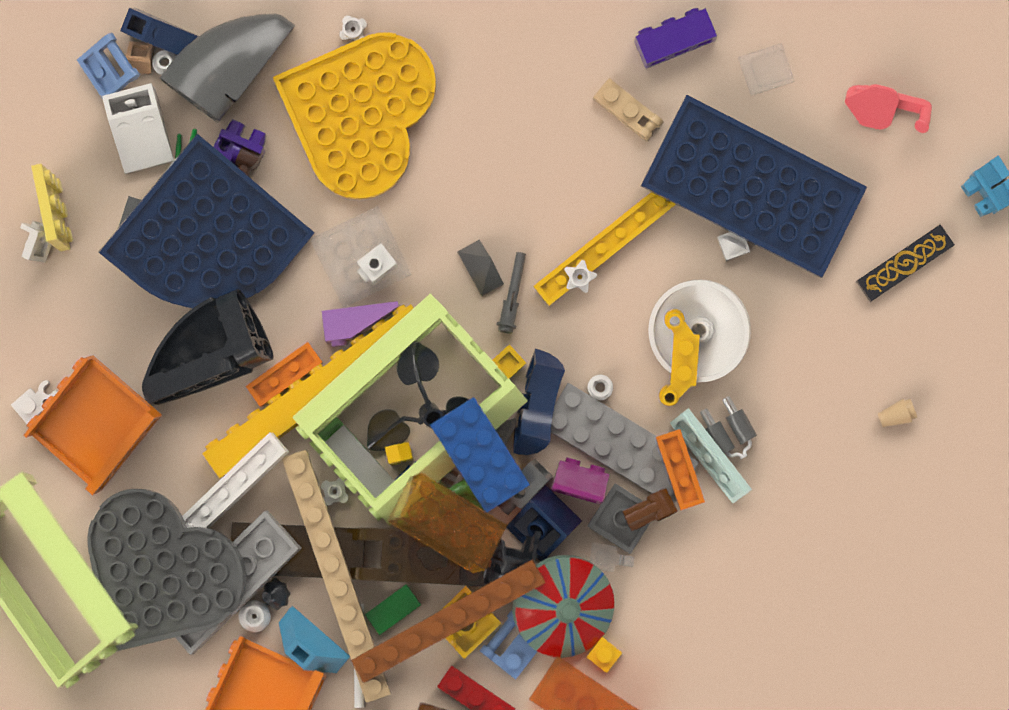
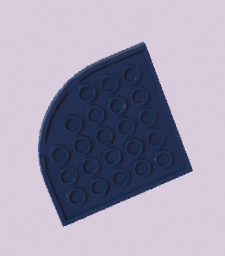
M196 134L98 253L148 293L175 305L194 308L209 298H217L236 289H240L246 298L261 292L285 270L315 232L199 134Z

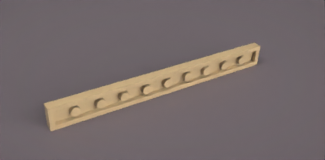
M307 450L286 456L282 461L352 660L375 647L309 453ZM355 669L366 703L391 694L384 672L363 683Z

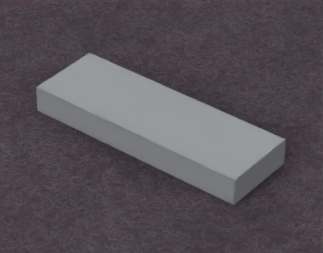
M344 425L325 441L375 498L394 482L393 478Z

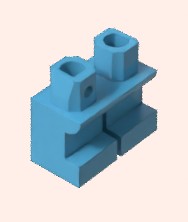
M999 155L974 171L969 176L970 178L961 186L968 197L977 191L983 197L982 201L974 205L980 217L990 213L996 214L1009 206V179L991 189L1009 176V171Z

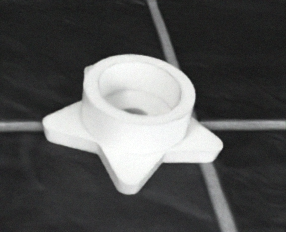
M581 260L576 267H565L564 269L569 276L567 289L578 287L587 293L589 282L597 277L596 273L587 269L585 260ZM582 275V279H578L577 276Z

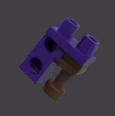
M232 119L226 130L221 129L213 147L233 164L239 166L238 168L248 176L250 171L256 169L261 159H263L266 152L264 145L267 135L264 132L253 129L249 140L241 137L245 125Z

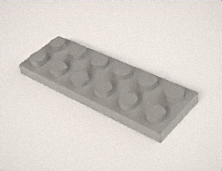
M567 383L554 406L551 433L651 494L667 488L675 503L676 497L655 438L657 436L572 384ZM690 457L695 470L699 462Z
M264 511L233 542L239 550L246 568V589L235 613L302 549L269 511ZM227 621L208 630L175 638L190 655H193Z

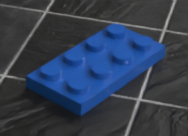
M475 397L430 424L485 513L530 485Z

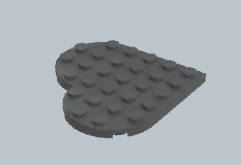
M148 489L120 491L106 499L99 506L100 509L94 520L90 522L87 537L92 571L129 624L136 623L139 627L133 631L135 633L133 638L124 644L121 643L116 646L118 651L208 630L221 625L235 613L246 589V568L239 550L229 538L210 528H186L185 521L175 504L164 495Z

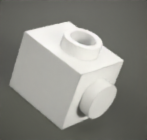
M381 243L357 261L360 267L357 272L365 282L370 280L373 285L398 267L395 260Z

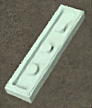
M689 408L670 422L675 430H681L686 445L732 503H735L752 490Z

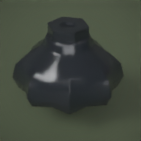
M274 578L264 585L262 598L266 605L279 610L282 606L288 605V598L291 593L287 589L286 583Z

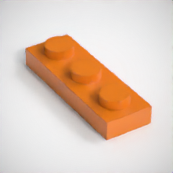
M306 342L245 387L258 405L263 407L272 397L284 392L293 382L300 378L302 379L309 374L310 370L319 364H323V362L311 345Z
M678 429L655 437L680 511L705 503L681 430Z

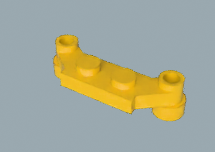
M670 309L664 316L665 325L674 333L670 384L663 386L659 391V399L666 406L675 405L691 386H696L700 335L692 332L685 322L684 314L678 309ZM676 316L680 320L677 324H671L670 319ZM667 393H672L674 395V398L672 400H666L665 395Z

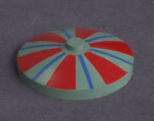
M559 555L539 562L536 566L543 576L545 583L513 600L512 611L515 626L526 643L541 654L556 658L579 655L597 644L610 626L615 603L611 584L597 566L578 556Z

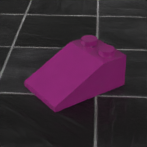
M566 457L565 461L560 460L551 491L601 505L609 479V474L604 473L606 468L592 464L590 469L580 466L581 461Z

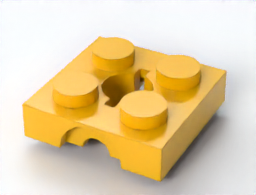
M465 586L442 609L473 592ZM491 612L475 621L471 630H460L445 639L465 659L501 622Z

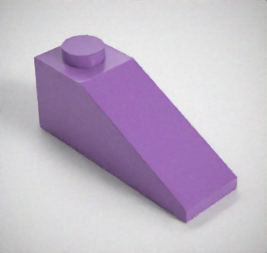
M398 301L322 311L325 342L327 344L331 343L332 347L346 346L347 341L354 340L369 330L374 324L390 316L399 307Z

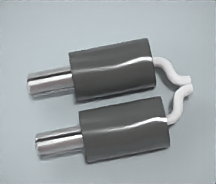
M730 396L722 400L730 414L726 419L740 444L748 441V445L743 449V455L737 452L729 453L735 447L720 421L715 423L708 409L702 410L700 414L708 427L705 430L723 453L728 457L738 456L742 459L747 456L746 452L752 446L751 439L756 437L757 434L744 410L738 411Z

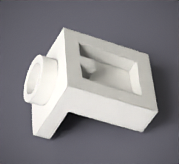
M32 221V224L22 223L20 228L30 234L21 257L30 261L45 262L51 244L46 241L43 224Z

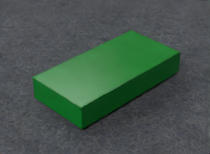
M406 584L368 611L365 616L377 633L381 635L420 607L421 603Z

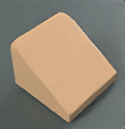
M129 41L126 58L139 73L151 74L155 46L143 42Z

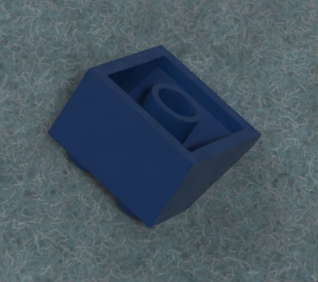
M545 485L509 522L506 528L522 544L526 536L533 537L536 530L541 531L536 553L537 558L543 561L568 537L582 520Z

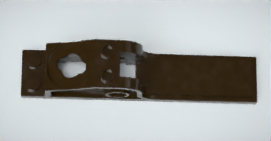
M232 522L231 541L234 542L252 523ZM280 524L302 549L274 576L323 578L306 527L302 525ZM334 527L352 580L484 586L483 575L487 566L488 535L404 529ZM365 541H382L381 568H364ZM432 544L439 546L448 559L447 565L437 570L426 569L417 556L420 548H425Z

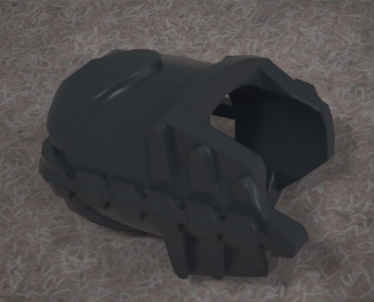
M536 530L533 537L526 536L521 550L506 547L505 541L499 536L497 540L494 539L489 545V552L491 553L489 559L492 563L490 567H486L484 570L483 585L485 586L532 559L535 562L541 531Z

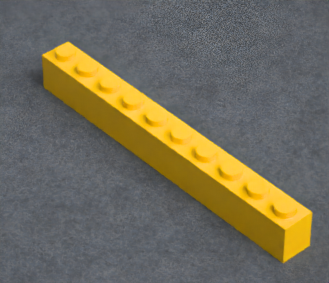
M403 304L392 312L394 315L386 322L382 319L371 327L373 331L367 336L361 334L350 342L352 346L346 351H343V349L338 350L330 356L332 361L325 366L319 364L310 370L311 376L302 381L300 378L288 387L290 391L281 396L279 393L267 402L269 404L268 407L262 411L259 408L254 410L247 416V422L241 426L238 423L233 425L226 431V437L220 441L216 438L205 446L206 451L202 455L220 479L223 478L267 434L274 433L280 439L297 427L298 424L292 417L413 309V306L410 304L406 307Z

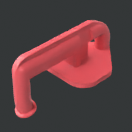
M877 84L870 86L854 85L846 92L845 103L862 126L879 130L885 129L891 125L895 111L899 108L920 114L919 120L915 122V129L918 132L926 133L929 130L932 104L925 99L900 94L892 88Z

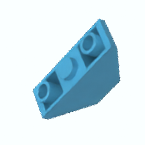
M293 606L289 608L279 621L285 654L304 670L337 673L350 658L343 649Z

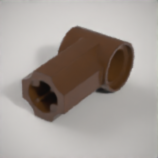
M667 488L646 497V500L622 511L631 531L646 526L655 520H663L678 512Z

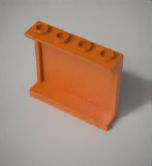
M92 355L85 358L81 357L72 367L74 372L71 376H66L58 384L57 388L59 391L54 397L50 396L43 403L42 408L44 410L39 416L35 415L26 426L29 429L25 432L24 436L26 438L33 436L88 484L85 489L91 495H95L103 490L162 414Z
M240 636L238 641L234 640L230 646L228 654L231 656L227 664L223 663L218 672L219 682L216 688L212 687L206 698V701L209 703L205 710H312L327 676L316 670H304L295 661Z

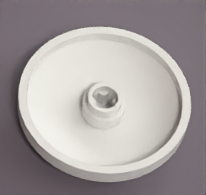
M701 279L680 283L661 296L652 310L648 330L650 345L654 355L667 371L671 373L674 333L665 325L664 316L670 309L680 310L684 314L685 322L692 332L700 335L696 382H708L719 379L730 373L740 364L750 344L751 324L744 304L733 291L720 283ZM674 316L670 319V323L677 324L680 319Z

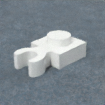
M48 380L43 381L39 385L38 392L35 393L30 388L11 404L26 424L35 415L39 416L44 410L42 408L43 403L50 396L54 397L58 392L55 390L49 395L45 393V388L50 384Z

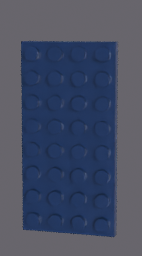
M689 95L684 97L640 185L646 190L819 278H823L867 189V186Z

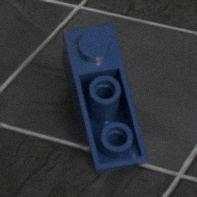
M129 8L120 29L121 32L176 55L198 37L194 33L137 8Z

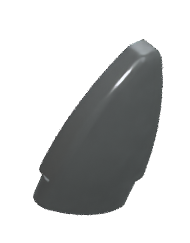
M258 14L227 21L209 29L184 47L163 72L160 79L212 120L219 123L233 102H237L295 25L279 14Z

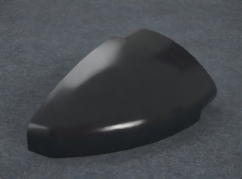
M240 289L233 290L217 298H209L199 303L176 322L156 349L142 382L144 398L151 406L174 401L252 373L254 367L273 360L274 354L266 332L253 307Z

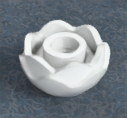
M250 600L239 611L240 624L247 631L260 632L270 623L269 607L264 602ZM253 614L257 615L255 619L252 618Z

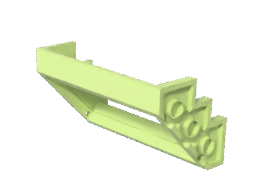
M431 294L423 299L292 417L299 425L295 429L305 440L308 437L312 439L309 444L318 454L322 453L320 457L327 465L331 467L334 464L336 468L333 471L342 481L346 480L344 482L345 485L354 494L358 491L360 493L358 496L359 500L367 508L372 506L369 509L371 514L378 521L383 518L389 526L398 519V515L404 513L410 505L412 506L456 466L440 441L436 443L375 498L318 434L398 362L400 354L413 342H421L442 323L499 386L480 404L495 430L527 402V399L512 381L505 376L492 359L473 341L472 337Z
M21 472L0 487V519L5 516L4 511L9 509L101 643L75 664L1 557L0 605L58 688L64 685L66 688H69L80 680L78 675L92 672L101 665L99 660L106 659L117 652L116 646L121 643L124 644L135 636L133 631L139 627L136 623L129 624L37 494L33 488L37 481L32 474Z

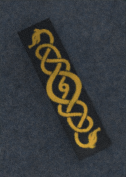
M940 224L858 279L856 283L871 302L952 248L955 244Z

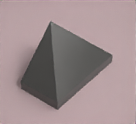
M480 240L457 251L481 296L504 284L492 258Z

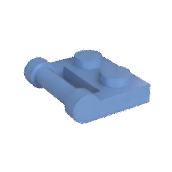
M113 33L105 35L77 59L101 97L121 91L140 76L138 70L131 66L117 45V39ZM106 48L109 49L125 73L122 77H120L103 50Z
M511 610L507 615L508 619L487 646L483 645L479 651L516 680L537 651L528 645L521 635L518 634L501 657L494 653L515 627L513 611Z

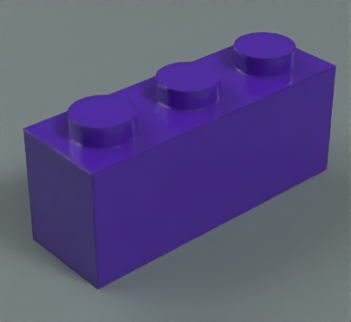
M698 8L691 9L684 13L685 17L677 20L675 17L661 22L662 26L652 29L650 26L638 31L634 42L645 69L715 42L717 34L706 8L700 11Z

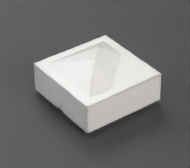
M731 232L717 237L726 261L750 252L747 241Z

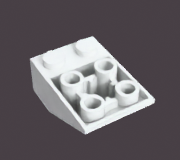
M152 83L102 96L125 174L174 161L157 92Z

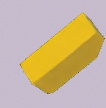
M409 442L385 447L388 463L391 466L414 460Z

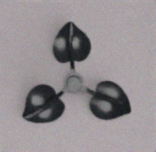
M418 341L413 342L400 354L397 362V375L405 385H412L417 382L425 404L419 409V418L402 416L400 418L398 413L391 409L377 412L373 415L368 425L367 447L369 450L383 451L385 447L405 442L410 434V428L404 421L416 422L419 425L424 423L428 428H431L430 424L469 400L462 396L452 397L447 401L445 410H440L436 404L429 400L422 381H430L437 375L439 360L430 348Z

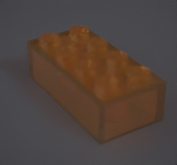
M422 472L409 477L387 521L471 573L486 570L507 527V524Z
M559 656L555 657L529 697L530 701L544 710H639Z

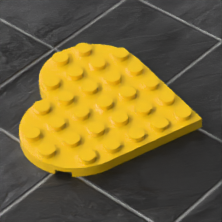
M375 33L273 76V80L316 176L325 187L339 196L362 200L377 197L397 184L407 168L410 157V142L406 129L416 124L427 113L433 102L436 90V78L432 62L420 45L411 39L396 35V33Z

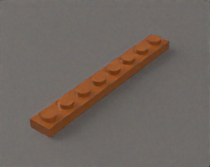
M532 559L353 658L351 662L362 682L365 683L545 583V580Z

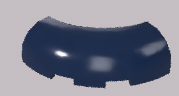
M536 348L525 376L527 378L525 384L526 394L522 393L527 402L517 410L519 418L517 427L514 429L513 453L518 455L539 453L551 442L554 406L565 373L564 366L558 358Z

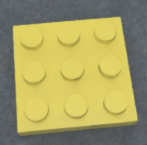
M42 164L32 165L31 168L46 241L59 251L70 250L69 242H73L70 227L65 225L64 218L68 217L66 205L64 202L61 203L59 193H63L61 181L59 178H56L55 174L51 173L50 169L48 170Z

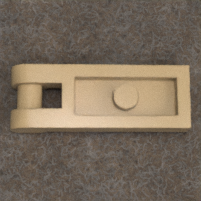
M610 78L593 96L596 102L647 142L653 136L651 133L655 128H660L664 123L658 115L651 112ZM643 117L648 120L644 127L638 124Z

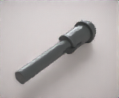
M516 252L507 300H503L500 322L496 324L498 331L512 334L513 329H516L514 324L519 307L517 297L526 254L522 252Z

